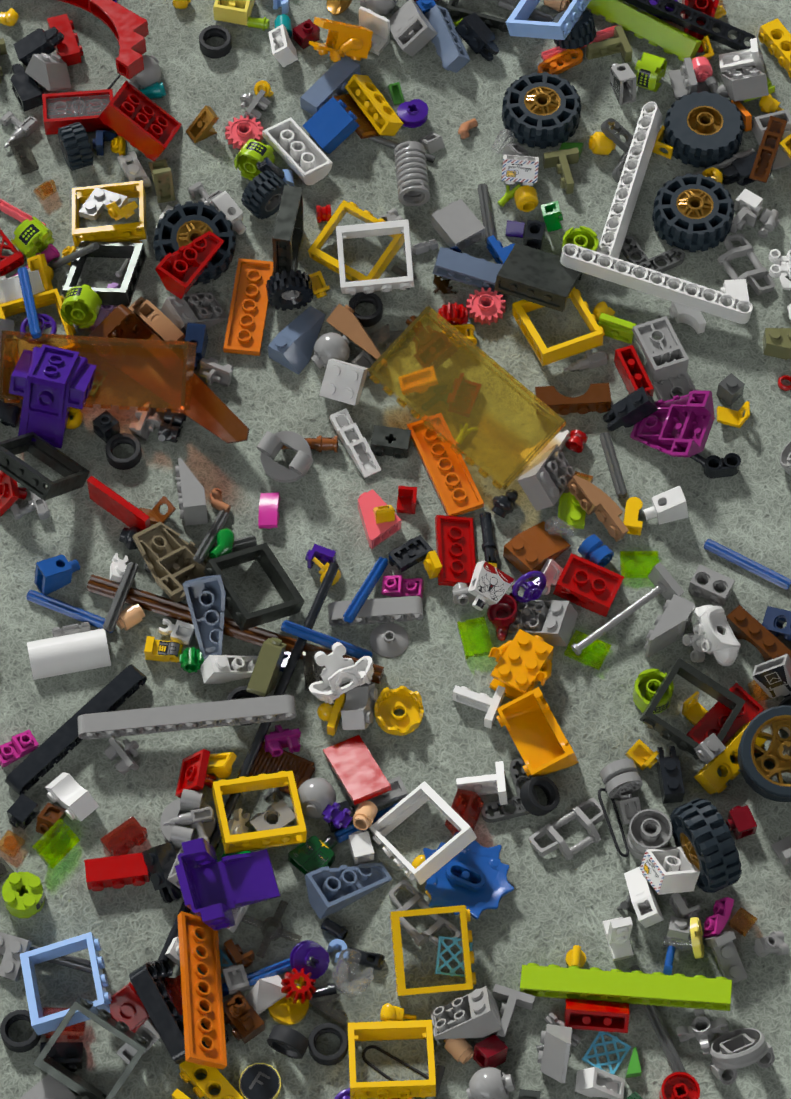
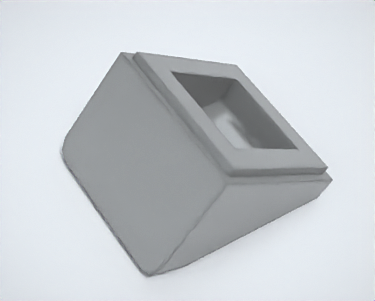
M434 132L419 139L429 154L445 147L442 136Z
M512 143L506 145L502 154L527 156L529 152L521 144Z

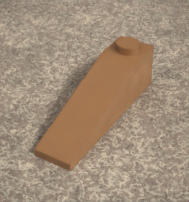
M338 304L326 322L386 367L388 365L357 317L353 314L355 311L348 305L343 307L341 304Z

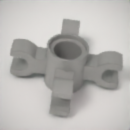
M694 1009L696 1018L692 1021V1026L677 1027V1035L680 1042H685L695 1037L700 1042L703 1055L710 1054V1041L713 1039L714 1033L729 1032L726 1017L710 1022L705 1017L703 1009Z

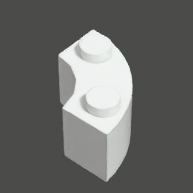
M28 268L33 295L45 291L39 270L31 271ZM6 275L0 277V304L23 298L18 275L6 278Z
M62 772L45 786L48 791V798L53 803L57 801L62 808L66 809L65 813L71 820L76 819L81 822L99 807L88 790L81 787L70 773Z

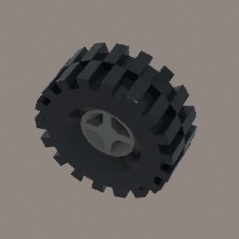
M290 269V272L283 270L281 274L277 272L275 276H271L270 280H267L268 302L272 307L275 306L277 310L282 308V311H286V309L293 310V308L301 309V306H307V302L310 303L314 297L311 278L306 272L302 273L301 270L294 272V269Z

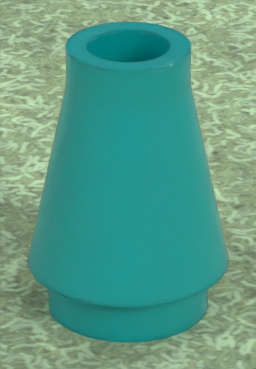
M157 81L140 90L149 99H158L166 96L163 82L158 83Z

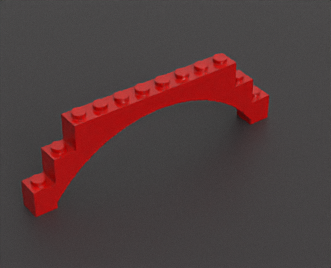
M58 0L92 13L109 27L120 47L119 56L115 59L117 73L130 80L144 70L142 54L147 52L144 37L149 34L148 22L145 18L140 17L113 0Z

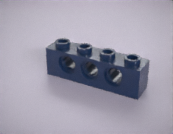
M767 606L762 625L776 638L781 635L784 636L785 640L791 641V611Z

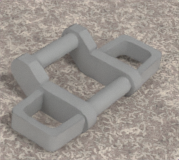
M743 234L726 236L723 243L728 251L721 255L717 261L720 265H723L732 280L746 279V282L750 284L757 295L773 291L775 283L768 270L762 266L754 254L753 247ZM739 241L742 246L734 248L731 242ZM748 256L755 269L746 271L738 277L729 262L735 258ZM764 278L768 286L760 287L756 280Z
M591 798L575 806L565 816L552 824L548 823L529 837L530 845L541 857L559 848L567 861L571 860L573 855L592 843L596 844L601 841V837L594 826L605 818L601 805L596 799ZM593 806L598 810L599 814L589 819L583 811ZM576 818L587 830L589 836L569 848L556 830ZM547 834L554 843L541 848L535 841Z
M406 879L401 880L389 891V898L397 907L395 911L412 910L417 905L422 909L430 908L428 906L429 903L424 900V896ZM402 887H405L414 896L402 906L394 895ZM440 914L429 915L435 923L422 933H419L404 917H400V926L414 939L418 946L427 941H431L438 946V939L434 935L444 926L455 935L454 937L460 938L461 936L460 931L445 916ZM449 940V941H448L447 943H445V944H446L447 946H449L450 944L453 943V941H452V940ZM441 943V949L444 950L446 948Z

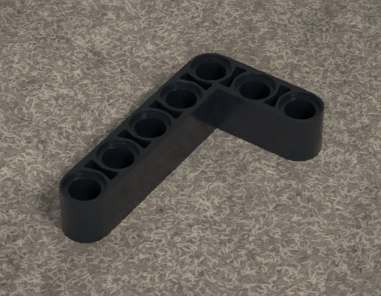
M165 959L147 962L131 972L129 978L170 1056L176 1064L180 1065L186 1061L184 1024L162 981L173 975V971Z

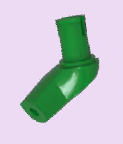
M224 528L218 532L217 546L209 553L211 559L231 553L235 540L232 530Z

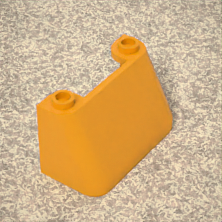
M539 687L497 708L499 715L496 718L501 727L505 726L525 762L526 765L522 767L527 777L544 776L579 763Z

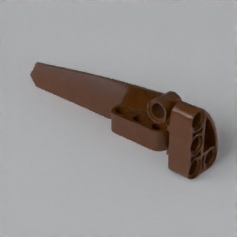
M125 304L118 305L87 337L89 345L107 363L119 369L226 443L248 440L249 428Z

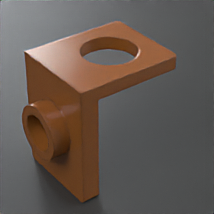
M163 496L153 509L140 507L139 510L150 517V524L152 525L158 522L164 524L176 508L166 496ZM163 504L168 506V512L165 515H162L160 512V507Z

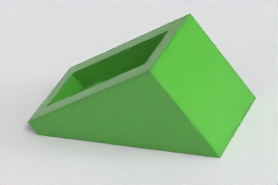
M400 82L389 84L388 90L394 105L404 103Z
M562 143L559 150L578 147L580 157L584 143Z
M636 1047L633 1048L625 1078L641 1076L642 1071Z

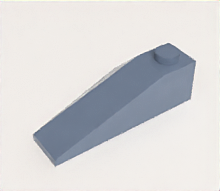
M312 306L308 307L279 332L268 345L269 358L299 375L311 359V354L326 314Z
M221 574L185 581L183 588L202 657L207 659L209 655H222L226 592Z
M382 862L359 864L353 867H347V865H341L339 868L321 867L307 873L305 880L309 903L319 919L338 912L392 880V877Z

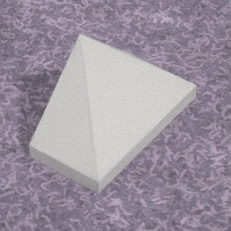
M279 975L259 979L245 999L258 1015L287 995V993H281V989L284 986L281 985L282 979Z

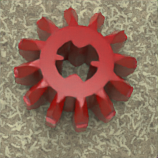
M449 302L448 305H442V308L438 311L439 325L444 328L448 325L467 324V308L463 304L458 305L457 302L454 304Z
M296 968L292 969L291 973L286 972L284 975L285 979L281 981V985L284 986L281 989V993H287L286 1000L293 998V1004H296L297 1000L304 1004L306 999L311 1000L313 997L312 993L316 992V987L313 986L316 983V979H310L311 972L307 973V975L304 974V968L300 972Z

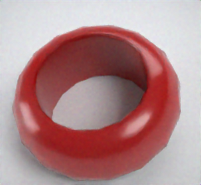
M781 376L778 379L779 388L784 391L791 390V385L785 386L781 382L782 380H789L791 382V376Z

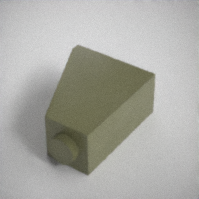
M272 637L263 642L246 689L247 692L266 697L275 688L287 644L282 643V640Z

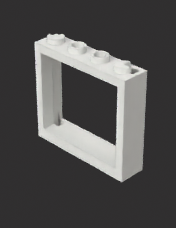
M408 219L336 226L342 294L355 295L359 292L370 294L380 290L390 292L392 289L406 290L405 288L415 287ZM404 233L408 276L346 282L343 239Z
M425 781L369 827L374 835L372 840L378 846L382 844V850L389 858L393 856L395 864L400 869L403 867L406 869L405 874L411 881L415 879L420 885L477 838L472 828ZM429 801L459 833L415 869L385 836Z

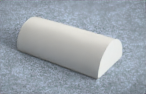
M291 117L262 131L263 138L306 185L317 183L330 172L333 164L332 161Z
M104 629L27 642L34 680L111 666Z

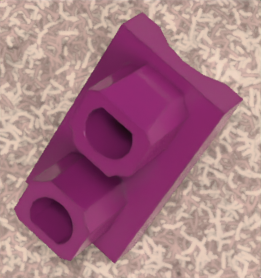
M280 724L275 725V731L265 735V752L269 751L272 757L280 756L283 753L282 748L286 747L289 748L291 753L299 752L301 746L300 729H282Z

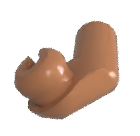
M473 118L460 125L458 135L460 134L461 139L470 136L468 130L478 126L477 120Z
M218 488L212 489L210 494L211 506L219 511L224 510L229 513L231 505L223 502L222 491Z

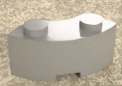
M375 682L369 685L367 683L359 685L346 692L345 704L341 710L343 730L366 729L370 723H373L375 700L378 699V690L375 688Z

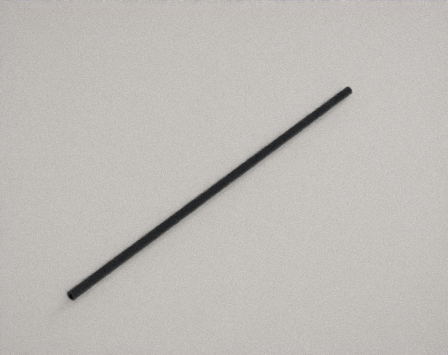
M330 563L304 622V627L313 629L339 569L338 564ZM298 637L273 696L284 695L307 640ZM272 722L260 724L237 778L249 776ZM241 793L230 794L224 806L227 822L231 818ZM217 822L209 841L214 847L215 852L222 839L219 822ZM184 900L178 914L181 911L186 913L190 912V909L185 906ZM177 917L158 960L165 959L167 962L169 961L165 953L173 938L179 937Z

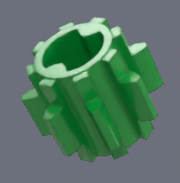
M187 647L186 650H183V654L179 655L181 668L188 673H196L204 662L202 652L195 647Z

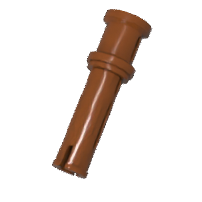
M319 435L317 438H304L308 442L310 449H316L318 452H322V450L338 452V436L330 438ZM283 445L281 449H290V448H288L287 446Z

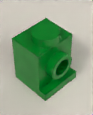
M558 200L541 205L548 232L562 229L561 221L564 219Z

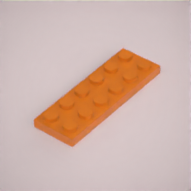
M238 258L223 347L224 353L260 356L269 303L266 284L274 272L272 261Z
M442 413L407 424V430H411V439L447 516H459L483 508L484 502Z

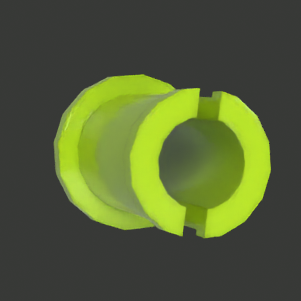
M249 16L247 26L249 28H260L265 31V29H269L270 19Z

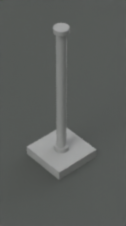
M661 562L656 564L648 575L655 588L578 644H573L571 648L576 655H580L583 649L661 593L666 601L667 599L671 600L674 594L680 597L683 595V589Z

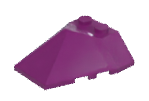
M694 390L690 391L688 395L681 397L676 395L673 396V399L667 401L663 399L654 401L658 410L636 423L630 435V438L672 457H691L702 452L715 419L712 392Z

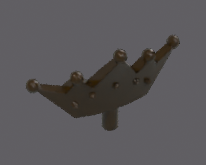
M434 274L433 284L437 287L433 291L435 294L439 290L443 294L457 293L456 291H451L453 286L448 287L451 279L441 280V276L437 277Z

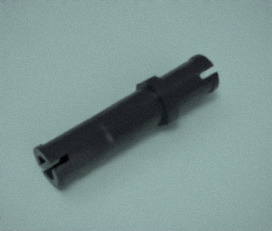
M485 512L486 517H484V513H481L479 518L483 540L482 551L484 552L485 561L497 563L495 552L497 547L496 543H494L492 515L489 512Z

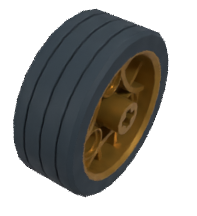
M785 705L772 707L759 713L745 729L738 747V764L746 783L762 797L776 802H791V784H784L782 779V773H791V706ZM770 727L771 734L762 732ZM778 731H787L789 737L785 739L781 738L778 734ZM757 737L771 741L767 751L754 744ZM754 751H756L757 753H759V754L762 755V756H760L759 758L755 759V757H754ZM771 761L774 764V769H766L764 762ZM777 776L778 782L771 780V778Z

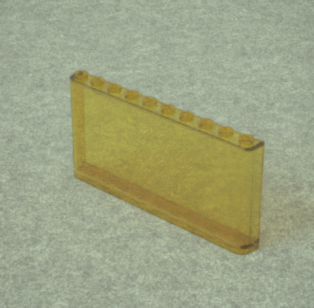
M429 305L368 369L371 375L369 378L376 385L380 383L384 387L383 390L390 397L394 395L397 398L396 402L401 407H408L411 410L410 414L418 420L420 418L423 420V425L429 431L434 430L437 432L436 436L443 443L447 441L452 445L450 448L457 455L461 453L465 457L464 460L471 467L475 465L479 469V474L485 479L489 477L492 480V485L498 490H506L566 425V421Z

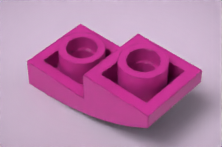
M279 492L260 494L259 529L278 528L280 517Z
M402 575L383 576L381 593L391 597L419 596L422 598L424 581L422 578L403 579Z
M30 730L12 736L10 742L0 745V765L2 768L39 747Z
M725 897L715 900L714 914L706 917L704 922L703 937L709 938L721 933L731 915L734 899Z

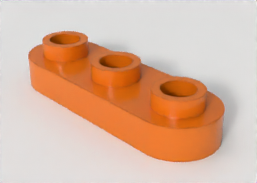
M580 48L567 49L541 62L538 65L537 73L547 71L549 74L558 75L580 64L583 61V51Z

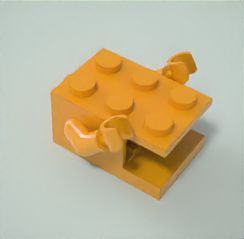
M314 17L313 24L329 30L326 43L309 41V45L313 46V49L317 50L320 55L328 54L330 51V59L333 62L340 61L341 57H345V55L361 61V58L367 59L368 52L372 48L371 39L373 31L362 26Z
M519 629L513 640L507 641L498 648H491L488 657H495V661L498 663L490 675L494 679L490 683L489 688L496 691L498 685L505 687V696L514 700L533 690L539 681L544 686L545 681L552 674L554 646L546 643L538 635L533 636Z

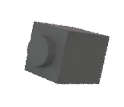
M730 373L718 384L716 395L731 406L742 396L745 384Z

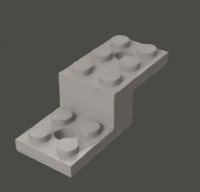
M667 316L633 326L632 331L647 359L645 371L658 399H663L664 401L673 399V396H675L672 393L673 391H679L682 394L681 396H685L690 391L696 390L687 373L689 358ZM658 335L662 339L655 340L652 338V336Z

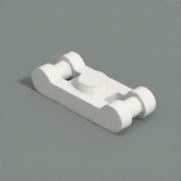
M135 151L129 152L126 156L121 155L117 157L129 182L142 179L144 187L152 186L150 178L146 175Z

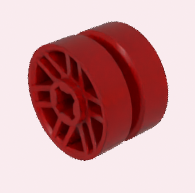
M674 1072L664 1079L659 1099H699L700 1086L692 1075L685 1072Z

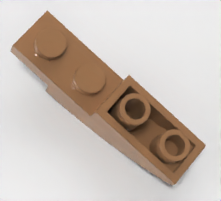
M140 297L128 307L169 347L173 348L185 337L181 330L149 300Z
M573 476L567 487L570 493L578 500L581 508L588 515L595 513L598 520L603 523L609 535L616 542L623 539L629 531L619 518L623 511L597 486L579 476Z

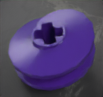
M413 99L400 104L397 108V115L404 123L402 126L407 128L422 126L428 119L427 104L420 99Z
M305 940L299 942L290 954L291 968H296L298 972L304 968V974L306 975L311 972L310 979L319 978L328 969L330 962L329 954L321 945L314 941Z

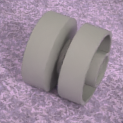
M645 809L633 816L629 825L627 846L635 858L642 861L646 849L669 848L672 835V824L669 818L664 813L655 809Z

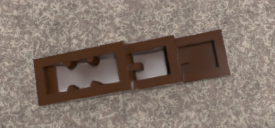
M770 116L749 179L767 183L787 125V120Z

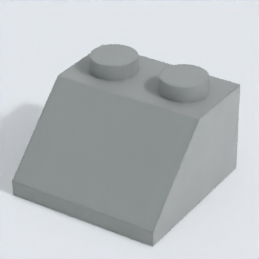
M56 53L32 55L25 73L48 91H69L71 89L67 63L61 59L60 55Z
M547 1024L546 1031L541 1032L540 1043L544 1044L543 1051L539 1050L537 1063L541 1064V1072L560 1083H565L572 1027Z

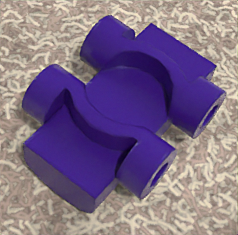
M336 802L332 806L328 804L322 812L324 821L327 823L332 821L336 828L344 827L346 829L353 819L349 816L351 811L347 808L340 811L341 806Z

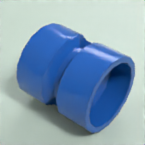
M595 534L586 538L578 548V552L586 560L589 559L590 562L602 567L606 566L614 556V552L607 545H603V541Z

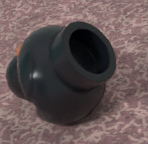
M510 489L505 495L495 496L493 498L494 507L491 511L502 518H505L506 514L512 513L514 510L512 502L518 499L517 491Z
M135 526L131 528L124 527L119 541L123 542L129 550L138 549L132 537L140 532V529Z

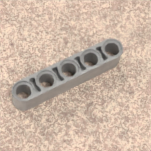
M419 596L367 599L352 623L343 620V615L352 600L331 602L327 606L329 625L336 626L337 624L339 626L356 625L355 623H358V625L375 624V622L389 623L394 622V620L403 622L416 619L417 621L424 617L422 598Z

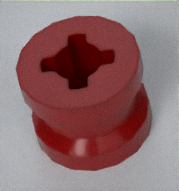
M330 204L325 207L316 205L317 223L330 220L332 217Z
M572 430L569 435L570 439H567L565 446L571 451L581 453L584 449L583 444L587 442L588 437L580 430Z

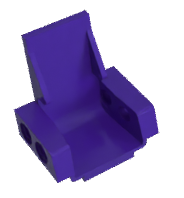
M43 344L41 348L34 347L33 351L24 349L11 375L9 388L10 394L23 396L18 436L34 432L52 446L62 448L70 407L83 409L94 383L97 365L88 364V359L79 356V352Z
M204 838L181 842L184 852L178 855L180 865L175 866L185 906L192 910L193 913L202 917V921L216 931L236 925L232 909L281 896L267 849L222 857V861L218 862L214 847Z

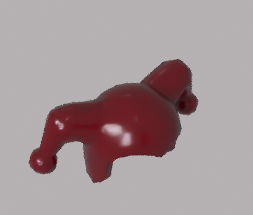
M512 591L509 595L504 594L497 604L490 605L487 609V617L495 626L496 636L500 641H504L507 638L509 626L517 618L518 601L513 598Z

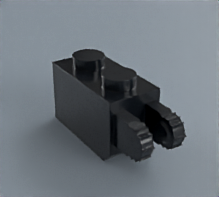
M475 12L464 17L456 26L455 30L476 54L480 53L485 60L492 61L493 56L499 53V48L493 42L495 35Z
M55 27L46 31L38 28L13 45L19 61L28 66L33 54H50L56 50L55 46L63 41L64 35L58 32L59 30Z
M14 64L12 66L14 74L10 80L12 90L23 111L25 112L43 105L42 94L44 92L42 88H38V82L25 73L21 64Z
M757 152L732 161L731 166L725 168L722 172V183L729 185L737 182L738 185L744 186L755 182L756 180L749 179Z
M642 386L612 405V410L603 416L604 422H609L607 425L608 431H614L621 426L629 428L656 412L658 408L652 396Z
M669 746L670 757H664L663 748L657 747L659 752L657 755V772L662 803L683 802L685 791L679 756H676L675 746Z
M172 841L143 851L142 855L154 890L160 891L163 902L169 904L173 900H180L182 897L181 889L167 880L177 857Z

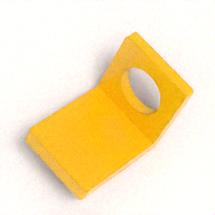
M705 36L701 40L705 55L698 57H706L709 60L714 56L709 37Z
M662 125L652 152L671 159L673 147L661 143L664 135V126ZM660 148H665L668 153H663Z
M746 401L739 411L722 406L716 408L718 423L739 429L750 416L749 401Z
M698 691L683 703L681 713L694 725L708 712L698 703Z

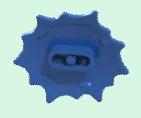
M476 840L471 842L426 880L425 889L431 895V901L428 906L433 908L466 905V909L470 910V916L476 920L479 919L482 911L497 909L501 898L514 890V887L507 880L509 865L501 863L499 859L502 846L497 845L488 848L481 846ZM441 842L435 850L424 848L425 860L446 843Z

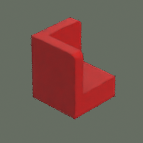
M398 486L396 513L415 514L417 487Z

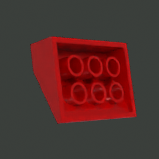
M127 80L98 117L105 125L112 128L119 136L127 140L133 147L137 148L152 161H156L182 125Z

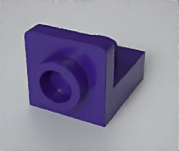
M314 544L312 550L309 549L306 554L307 568H312L314 564L312 559L314 557L323 565L326 562L329 564L331 562L335 563L336 551Z

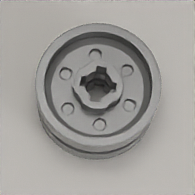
M626 758L614 761L600 771L609 798L618 799L623 794H633L643 785L632 759Z

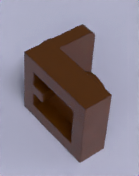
M47 803L37 816L36 832L54 838L57 826L66 816V809Z
M232 939L224 942V950L233 965L243 964L244 969L252 965L253 960H255L253 950L243 954L239 944H234Z

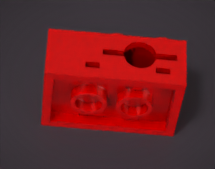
M571 553L556 583L553 594L607 617L620 590L624 576Z

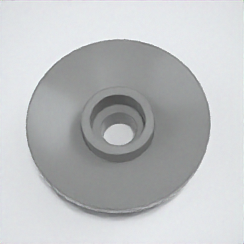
M384 623L377 626L370 636V645L373 651L385 658L401 655L407 649L409 637L405 629L395 623ZM391 635L393 638L387 639L386 636Z

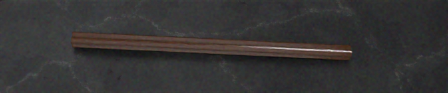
M92 574L87 583V591L114 599L120 583ZM134 587L130 588L125 603L130 605L138 604L142 609L193 624L187 604L176 603L172 599ZM224 616V635L261 647L268 638H278L282 640V643L287 644L285 649L287 652H292L297 639L257 626L241 631L233 619ZM306 642L300 659L317 664L314 659L317 652L322 651L328 655L332 653V650ZM348 655L342 656L343 658H352L354 664L359 660ZM373 664L374 673L370 681L380 684L384 674V667Z

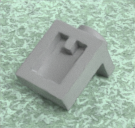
M742 207L732 220L730 232L735 234L738 230H742L746 224L754 228L757 215Z
M712 733L694 749L698 758L708 764L724 751L726 747Z
M631 793L620 795V799L615 800V803L619 806L623 825L629 824L633 816L642 811L639 797L632 796Z
M674 893L670 897L669 904L677 917L689 920L690 918L698 917L701 909L699 905L689 908L686 899L681 897L679 893Z
M243 964L231 965L223 969L224 983L226 982L230 995L250 989Z

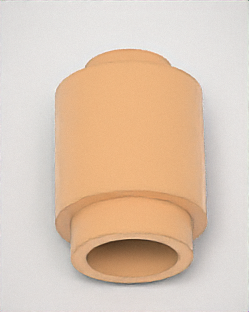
M138 604L130 605L121 611L116 624L121 630L124 628L127 631L140 623L142 618L145 617V613Z
M367 800L359 803L353 816V825L359 830H367L371 827L378 812L377 806Z
M465 1038L444 1040V1048L457 1062L465 1064L473 1057V1047Z

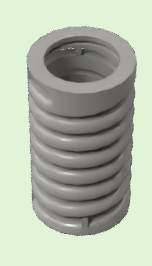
M403 142L394 149L398 200L405 206H421L430 199L426 150L424 145L419 142Z

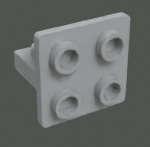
M691 57L684 58L683 65L680 66L679 70L669 71L675 100H679L684 95H690L692 92L708 91L709 93L706 82H697Z

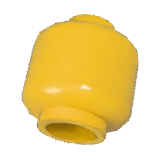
M595 132L589 138V149L594 154L609 155L616 147V144L604 135L603 132Z
M523 185L514 193L515 203L519 210L531 212L537 207L539 200L534 187Z

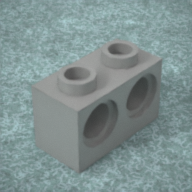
M699 565L690 581L688 591L695 597H703L711 604L723 607L733 589L735 580Z
M150 1017L135 1032V1034H142V1037L150 1043L144 1054L160 1038ZM125 1043L117 1051V1054L129 1064L137 1050Z

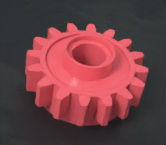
M240 115V119L234 117L233 122L229 121L228 126L225 127V138L228 139V144H232L233 148H238L239 151L249 139H254L258 142L263 140V127H261L260 121L256 122L255 117L250 119L249 115L246 118Z
M481 287L480 292L475 289L474 295L469 294V299L466 300L469 318H473L475 323L480 322L481 325H491L492 322L497 323L498 318L502 319L503 313L506 311V300H503V295H498V291L491 292L490 287L487 291Z

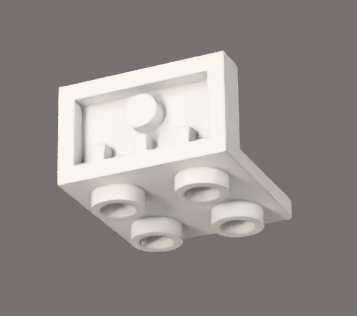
M361 6L359 8V26L373 31L370 52L379 56L390 42V20Z

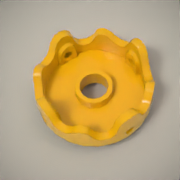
M400 686L397 689L384 688L374 706V716L378 726L386 733L395 736L408 735L414 732L422 723L424 716L422 698L419 692H413L405 686ZM396 709H401L404 711V714L396 716L393 712Z

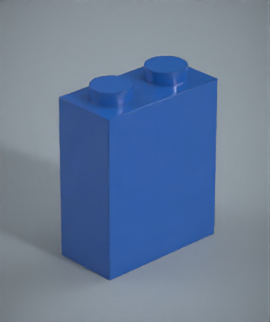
M334 97L303 125L312 138L328 154L332 153L360 126L355 121L357 119L355 114L351 110L349 112L346 110L347 105L341 99L337 101Z

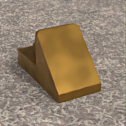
M205 105L188 127L186 133L194 143H198L217 133L213 125L219 118L210 106Z

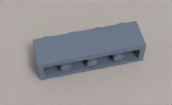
M436 4L425 14L427 20L438 33L431 41L437 49L436 53L441 58L443 68L457 73L470 61V58L458 32L455 30L456 27L448 10Z
M346 55L341 57L340 61H337L300 97L301 108L314 115L330 100V97L340 96L343 92H347L345 86L353 74L361 75L360 64Z
M440 247L432 274L474 287H483L484 290H488L490 287L491 292H494L496 277L503 264H495L483 258L472 257L467 253H459L450 248Z

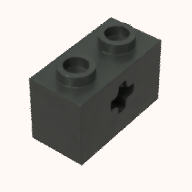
M374 425L370 448L377 456L388 455L396 459L408 458L411 430Z

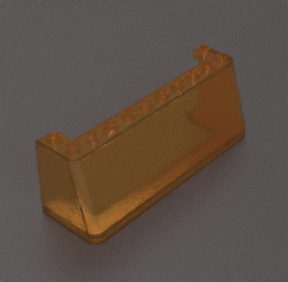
M2 330L0 399H4V403H20V400H23V396L9 393L11 375L24 349L33 351L34 347L41 348L44 344L79 352V356L88 359V364L97 365L94 383L84 407L93 408V404L101 405L100 408L112 409V405L119 406L120 410H130V406L137 407V411H149V408H156V412H167V409H171V413L185 414L186 410H190L197 346L195 342L42 334L40 338L33 339L32 335L27 332Z

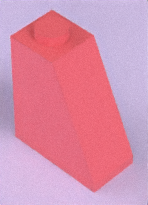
M373 489L369 492H364L358 498V511L368 545L371 549L401 529V519L396 513L395 521L376 524L373 508L387 504Z

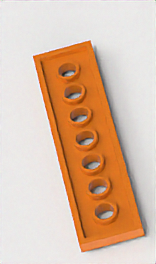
M181 911L177 915L185 1059L187 1062L223 1070L227 1066L218 930L215 931L202 921V917ZM195 932L198 933V935H199L202 939L198 938V937L196 936ZM197 968H200L204 975L201 974ZM199 986H201L205 993L199 989ZM200 1004H202L206 1011L201 1009ZM201 1023H203L208 1030L204 1029ZM202 1041H204L209 1048H206L202 1044Z

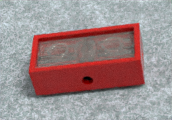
M113 89L42 94L45 134H58L60 127L77 122L84 126L86 132L113 130L98 118L112 100Z

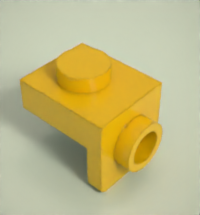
M114 201L106 205V207L108 208V214L117 221L123 217L127 219L135 214L134 210L138 205L133 201L120 209Z
M321 271L310 274L313 296H316L317 299L326 296V292L330 290V287L326 285Z
M434 550L427 553L423 562L430 579L437 578L442 568V564Z
M639 739L625 755L632 759L643 771L646 767L650 769L658 761L655 757L659 752H653Z

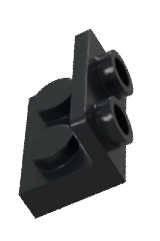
M419 535L389 552V564L391 566L395 565L402 573L423 561L427 553L433 551V549Z
M40 1042V1053L47 1042ZM55 1042L47 1055L70 1071L75 1072L77 1069H82L83 1042Z

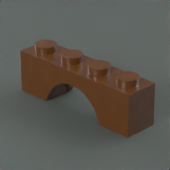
M609 383L590 384L588 391L579 397H566L560 394L554 386L535 387L534 392L536 415L605 413L610 411L612 401Z
M739 605L726 616L737 639H744L754 645L763 656L765 662L788 654L791 659V650L742 606Z

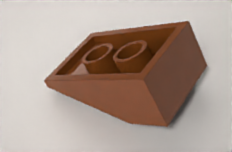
M543 521L517 534L504 545L503 557L524 575L530 571H541L547 559L555 560L571 545Z

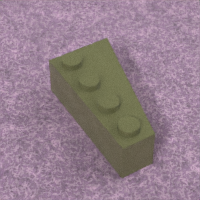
M765 328L762 339L763 355L785 360L791 359V328Z

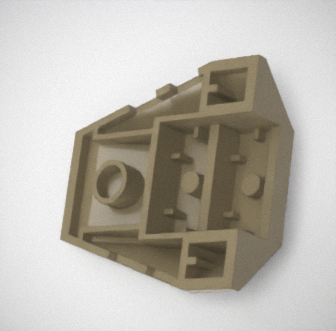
M158 522L134 534L132 538L157 585L172 600L178 603L186 599L183 583L188 580L205 577L206 575L203 571L211 557L208 553L203 563L198 564L193 559L198 550L195 547L196 544L191 541L190 543L179 537V533L162 522Z

